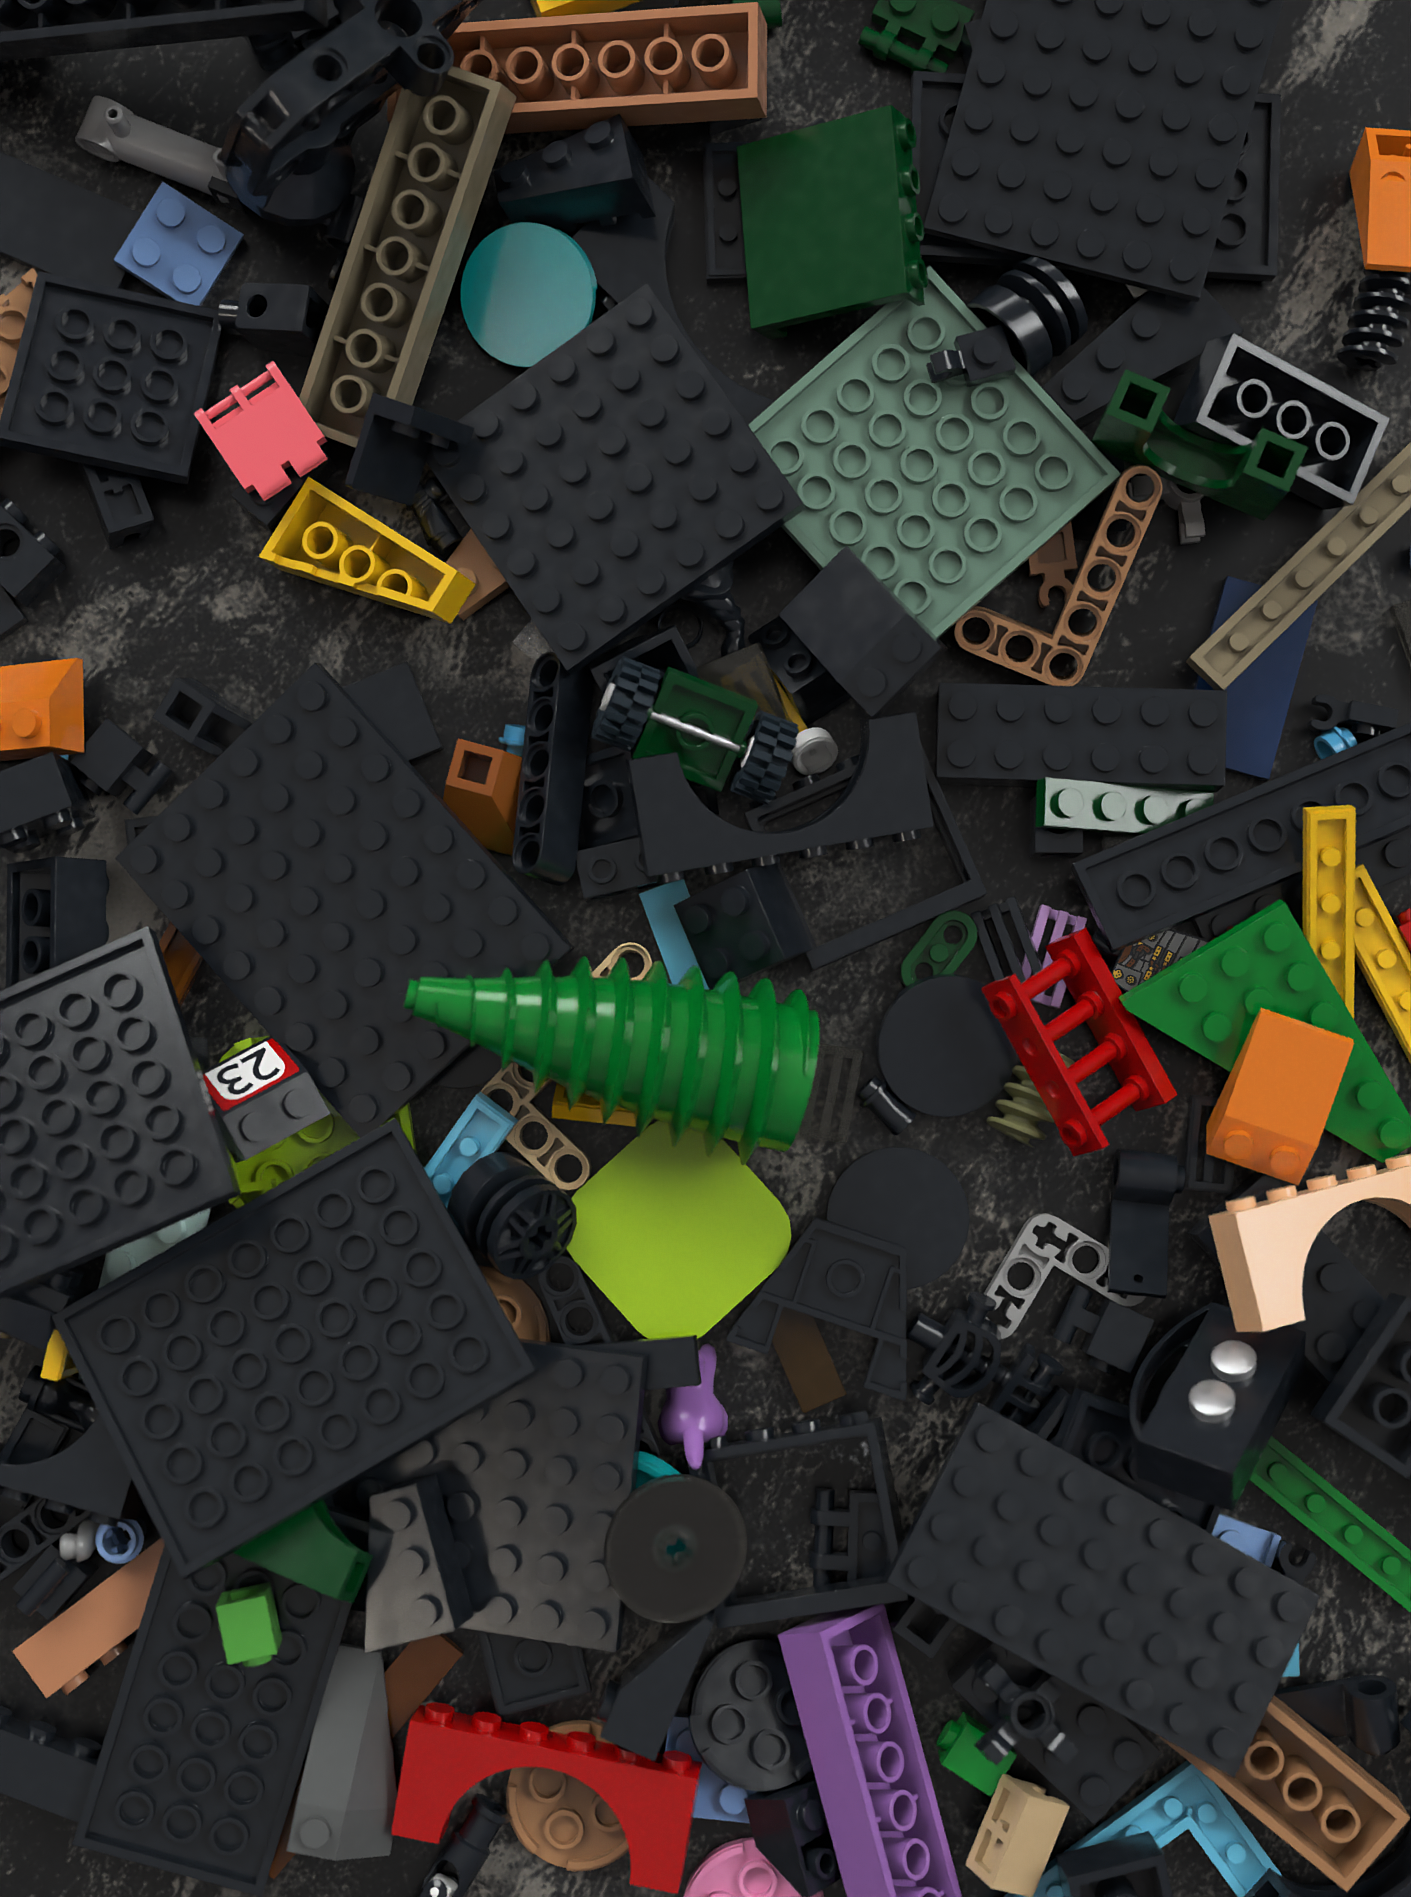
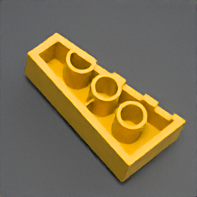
M309 476L258 556L281 571L449 624L452 623L476 585L456 569Z

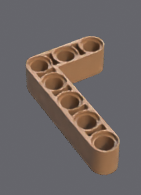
M1137 464L1125 469L1118 478L1052 634L988 608L975 606L955 625V638L960 647L970 653L1051 686H1074L1079 683L1087 669L1161 497L1163 487L1157 472L1146 465ZM1139 473L1147 474L1153 482L1151 494L1144 500L1139 501L1128 497L1126 484L1130 477ZM1117 519L1128 520L1134 528L1133 537L1123 545L1111 543L1106 535L1110 523ZM1106 564L1114 570V581L1105 589H1096L1087 581L1088 573L1095 565ZM1077 609H1088L1096 616L1095 625L1088 632H1075L1068 624L1069 617ZM973 617L984 619L990 628L988 636L981 641L968 639L963 633L962 628L965 621ZM1016 635L1028 637L1033 643V651L1026 658L1018 659L1012 657L1006 649V644L1010 638ZM1059 653H1069L1077 661L1076 669L1068 676H1058L1050 669V661Z

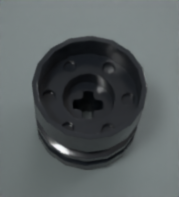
M1035 256L1022 258L1013 266L1011 271L1005 272L999 278L995 286L987 287L966 304L987 328L1002 324L1012 356L1032 378L1049 365L1052 357L1062 355L1070 345H1074L1087 331L1088 317L1083 302L1074 286L1060 270L1046 260Z
M510 1151L491 1153L472 1164L463 1172L453 1187L447 1205V1210L464 1241L472 1249L480 1252L483 1258L493 1264L495 1269L501 1274L514 1280L531 1278L547 1270L561 1257L571 1242L577 1224L576 1206L570 1196L557 1188L552 1181L542 1177L541 1173L526 1160Z

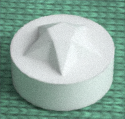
M809 728L800 732L795 738L797 742L792 750L791 762L799 773L804 775L820 774L826 771L836 760L838 754L837 745L825 729Z

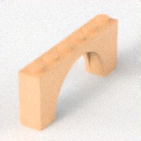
M1411 1154L1385 1159L1387 1168L1377 1171L1375 1164L1347 1169V1179L1337 1181L1335 1174L1309 1179L1306 1181L1308 1189L1299 1192L1296 1191L1295 1185L1266 1191L1268 1200L1256 1203L1255 1196L1225 1202L1227 1211L1208 1216L1236 1332H1265L1305 1320L1302 1302V1279L1307 1255L1321 1228L1342 1208L1357 1201L1370 1202L1389 1210L1411 1229Z

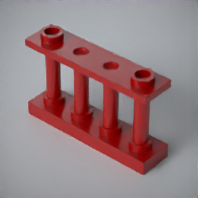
M1087 928L1060 937L1045 946L1053 962L1024 982L1020 983L1016 974H1013L981 988L989 1002L991 1012L999 1020L1058 1127L1061 1139L1069 1147L1073 1156L1101 1150L1108 1146L1109 1143L1100 1127L1131 1104L1135 1111H1140L1166 1104L1178 1095L1134 1014L1127 1011L1118 997L1123 994ZM1063 979L1076 1004L1046 1025H1043L1030 1000ZM1086 1021L1099 1046L1067 1067L1054 1042ZM1109 1063L1122 1088L1090 1110L1077 1084Z

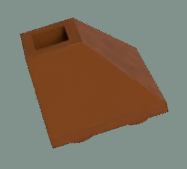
M458 738L445 783L443 801L487 850L512 856L522 757Z

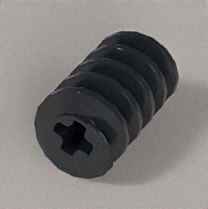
M1364 267L1363 273L1365 277L1360 280L1358 287L1360 294L1355 297L1353 302L1355 312L1349 315L1347 322L1349 330L1343 334L1342 344L1344 347L1338 350L1337 358L1348 367L1364 371H1376L1382 365L1397 364L1398 356L1387 350V348H1398L1403 345L1404 339L1394 333L1393 330L1408 329L1409 320L1398 313L1411 312V300L1404 297V295H1411V279L1404 272L1370 270Z

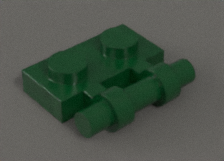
M878 0L872 12L871 21L885 27V29L880 33L865 26L858 44L874 51L873 57L884 62L889 58L911 68L910 74H913V71L946 73L949 64L934 57L939 52L954 59L961 44L964 23L973 20L975 11L952 0ZM899 35H902L923 46L918 51L897 41Z

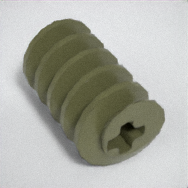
M1059 1053L1067 1067L1075 1063L1072 1059ZM1016 1065L1013 1067L1012 1072L1021 1081V1084L1005 1083L1004 1090L1013 1100H997L995 1105L1004 1115V1118L988 1117L987 1124L995 1130L1034 1148L1029 1143L1030 1139L1046 1140L1047 1135L1040 1129L1038 1123H1054V1120L1046 1109L1025 1067Z

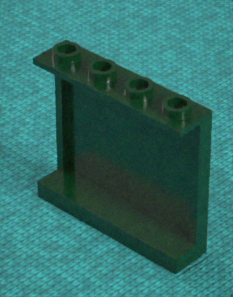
M892 105L737 146L750 325L752 330L773 340L788 336L787 326L898 300L908 299L917 306L925 305L923 288H926L928 285V273L925 263L921 259L919 242L924 239V226L916 206V195L920 193V179L916 168L913 166L912 148L916 147L917 138L912 121Z

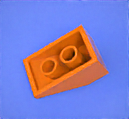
M1260 1008L1207 1122L1206 1154L1299 1185L1319 1144L1351 1054L1354 1040Z

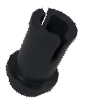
M874 1075L856 1093V1096L861 1100L859 1106L861 1108L867 1106L892 1131L891 1133L894 1136L898 1135L914 1120L916 1114L887 1087L888 1084L884 1079L881 1081Z

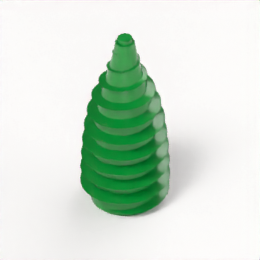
M585 956L579 960L570 976L554 977L548 960L542 962L536 974L532 977L513 978L509 968L502 972L500 978H472L471 975H467L465 978L420 977L419 981L409 980L403 1006L404 1009L413 1010L412 1016L436 1024L438 1028L443 1027L469 1040L471 1048L478 1044L500 1056L502 1072L512 1062L533 1073L534 1093L548 1079L566 1088L568 1111L585 1094L600 1102L603 1125L618 1107L634 1113L638 1137L653 1118L660 1120L669 1126L673 1148L686 1130L691 1129L703 1133L707 1157L712 1154L722 1138L733 1140L738 1144L741 1165L747 1163L758 1146L784 1153L792 1145L802 1123L809 1100L819 1046V1017L815 1010L808 1008L806 995L802 989L791 991L783 1003L776 1002L771 980L762 978L755 984L748 996L740 995L735 973L729 971L719 979L713 990L704 989L701 971L697 965L691 966L678 984H668L665 968L660 960L656 961L649 968L642 980H631L627 962L623 957L615 962L606 977L593 978L589 960Z

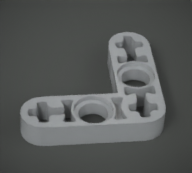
M1046 1213L1036 1214L1026 1221L984 1292L985 1295L996 1301L995 1310L1004 1299V1297L995 1294L999 1285L1008 1294L1022 1298L1018 1307L1009 1301L1004 1309L1003 1314L1009 1319L1005 1327L996 1325L1001 1333V1339L1010 1336L1017 1329L1053 1266L1123 1306H1135L1146 1297L1128 1294L1120 1297L1118 1293L1107 1292L1108 1278L1104 1277L1103 1286L1098 1285L1096 1280L1106 1272L1108 1266L1109 1248L1058 1217ZM1048 1222L1052 1223L1054 1226L1051 1233L1065 1242L1067 1241L1068 1233L1075 1236V1239L1065 1248L1061 1262L1055 1259V1256L1061 1251L1057 1247L1049 1243H1044L1041 1248L1035 1245L1038 1237L1032 1232L1036 1225L1045 1227ZM1082 1246H1090L1098 1254L1099 1261L1097 1267L1089 1273H1080L1073 1265L1072 1257L1074 1252ZM1018 1262L1027 1263L1032 1268L1034 1274L1030 1286L1021 1290L1014 1289L1007 1280L1009 1268Z

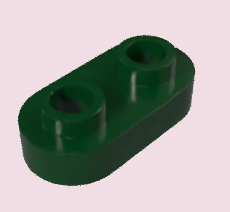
M953 910L939 915L931 923L901 963L900 978L905 988L919 980L915 976V968L918 964H927L932 970V975L953 974L977 941V928L971 917L963 912ZM947 927H955L959 930L960 940L958 943L950 944L945 941L943 934Z

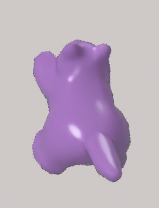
M709 1343L703 1344L698 1350L701 1384L698 1386L665 1388L667 1399L657 1422L660 1437L665 1443L669 1445L678 1443L684 1445L686 1459L689 1466L694 1470L701 1467L704 1457V1443L716 1436L724 1435L728 1429V1415L714 1395L713 1384L717 1356L715 1347Z

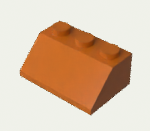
M71 658L0 666V761L37 758L50 752H54L59 756L84 753L83 659Z

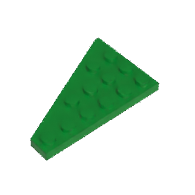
M1281 899L1118 997L1127 1011L1229 1072L1232 1071L1260 1008L1353 1039L1354 1045L1324 1129L1381 1163L1385 1162V1159L1394 1157L1411 1147L1410 1114L1286 903Z

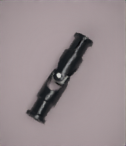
M477 1793L471 1800L472 1810L461 1828L453 1830L422 1884V1893L419 1897H463L490 1855L488 1847L500 1827L507 1825L512 1818L502 1804L484 1794ZM448 1862H451L458 1870L459 1881L453 1876H446L440 1873Z

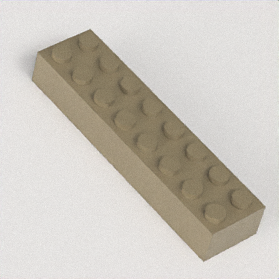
M452 66L437 94L430 97H421L413 94L408 89H401L299 397L325 437L356 448L364 417L373 393L411 406L413 404L517 97L500 82Z

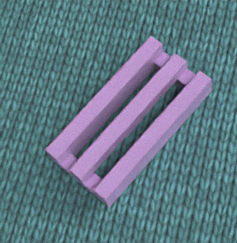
M1041 905L1031 933L1036 951L1038 952L1047 919L1056 921L1049 941L1050 944L1062 937L1066 924L1073 926L1071 931L1073 933L1085 928L1087 918L1076 917L1068 912L1057 911L1049 906ZM1046 951L1042 964L1043 968L1053 962L1048 951ZM1025 953L1021 967L1027 980L1030 978L1032 969ZM1062 979L1055 984L1051 997L1044 995V991L1030 1001L1059 1009L1066 989L1064 980Z

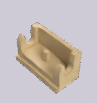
M1002 1774L965 1865L991 1889L1033 1897L1070 1806L1063 1800L1044 1795L1047 1790L1046 1788L1031 1782L1012 1778L1006 1774Z

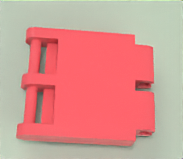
M274 361L265 366L267 368L266 372L243 387L239 388L238 385H235L229 389L232 394L204 412L201 408L194 413L245 491L249 494L256 489L264 501L292 484L284 471L292 465L301 478L328 460L320 448L321 445L327 442L326 438ZM271 379L275 380V383L248 400L246 398L247 395ZM235 403H239V407L213 424L210 420Z

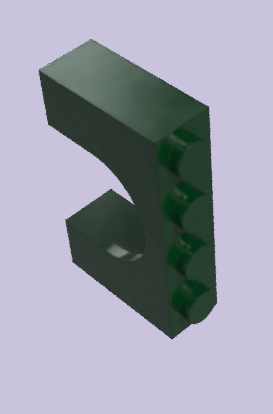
M1125 369L1091 442L1098 450L1132 465H1146L1156 471L1162 478L1264 521L1289 492L1308 447L1265 428H1262L1253 441L1247 445H1228L1200 437L1182 428L1164 413L1162 408L1171 388Z

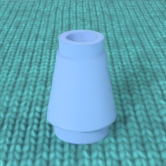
M138 1517L137 1520L119 1519L117 1527L100 1524L95 1535V1544L99 1554L105 1560L115 1564H123L133 1560L140 1553L147 1531L145 1522ZM123 1530L128 1531L131 1540L124 1536Z

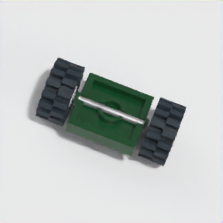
M622 656L613 671L612 678L609 679L606 692L601 699L602 703L598 708L597 718L593 724L592 738L628 752L634 746L632 751L633 759L677 752L680 766L686 779L721 792L732 768L734 770L729 779L731 781L729 784L730 791L760 803L769 804V800L771 801L774 798L775 791H778L781 786L782 777H785L787 773L786 768L788 762H791L792 750L797 742L795 738L798 735V725L762 710L755 715L758 709L757 701L669 666L657 692L660 670Z

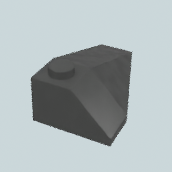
M344 1643L339 1644L312 1734L287 1848L288 1852L334 1861L389 1856L391 1853L394 1835H391L398 1788L394 1769L393 1742H391L388 1718L389 1707L383 1656L380 1650L365 1653L364 1647Z

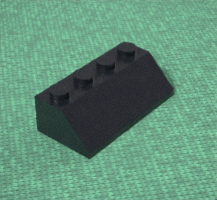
M55 856L7 864L6 988L106 945L109 938V926L106 921V897L110 886L109 878L106 874V860Z

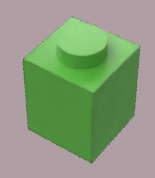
M268 1582L221 1593L216 1604V1611L228 1665L242 1662L244 1667H252L270 1661L272 1655L278 1653L282 1641L271 1583Z

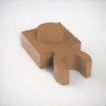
M1071 522L1027 560L1029 577L1042 575L1043 583L1037 593L1041 608L1049 606L1048 591L1050 588H1060L1064 592L1065 603L1072 589V583L1065 578L1064 571L1077 569Z

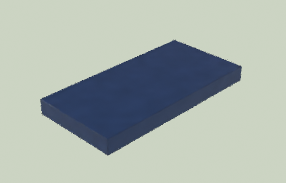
M1227 576L1223 582L1208 638L1251 598L1262 585ZM1315 601L1225 689L1227 691L1225 771L1264 782L1269 780L1318 601ZM1200 675L1197 676L1194 690H1214Z

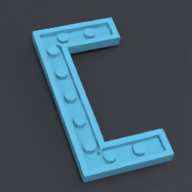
M1188 1760L1064 1851L1067 1852L1146 1831L1151 1833L1161 1849L1186 1829H1189L1237 1897H1244L1269 1868L1282 1876L1218 1786ZM1056 1858L1046 1864L1033 1897H1064ZM1008 1893V1894H1006L1004 1897H1026V1896L1017 1895V1894H1013V1893Z

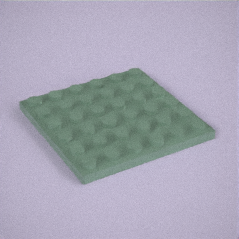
M929 266L927 268L928 285L926 288H923L925 305L917 306L908 299L885 304L748 426L806 507L805 510L781 526L784 531L821 571L845 546H848L937 638H940L1114 484L1121 474L1013 356L1016 370L1013 375L971 387H967L964 374L941 382L931 383L926 364L931 362L930 355L945 350L956 351L954 341L957 336L986 329L987 327Z

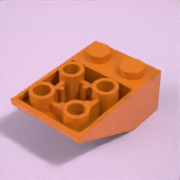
M1365 127L1349 171L1364 267L1370 270L1411 272V131Z

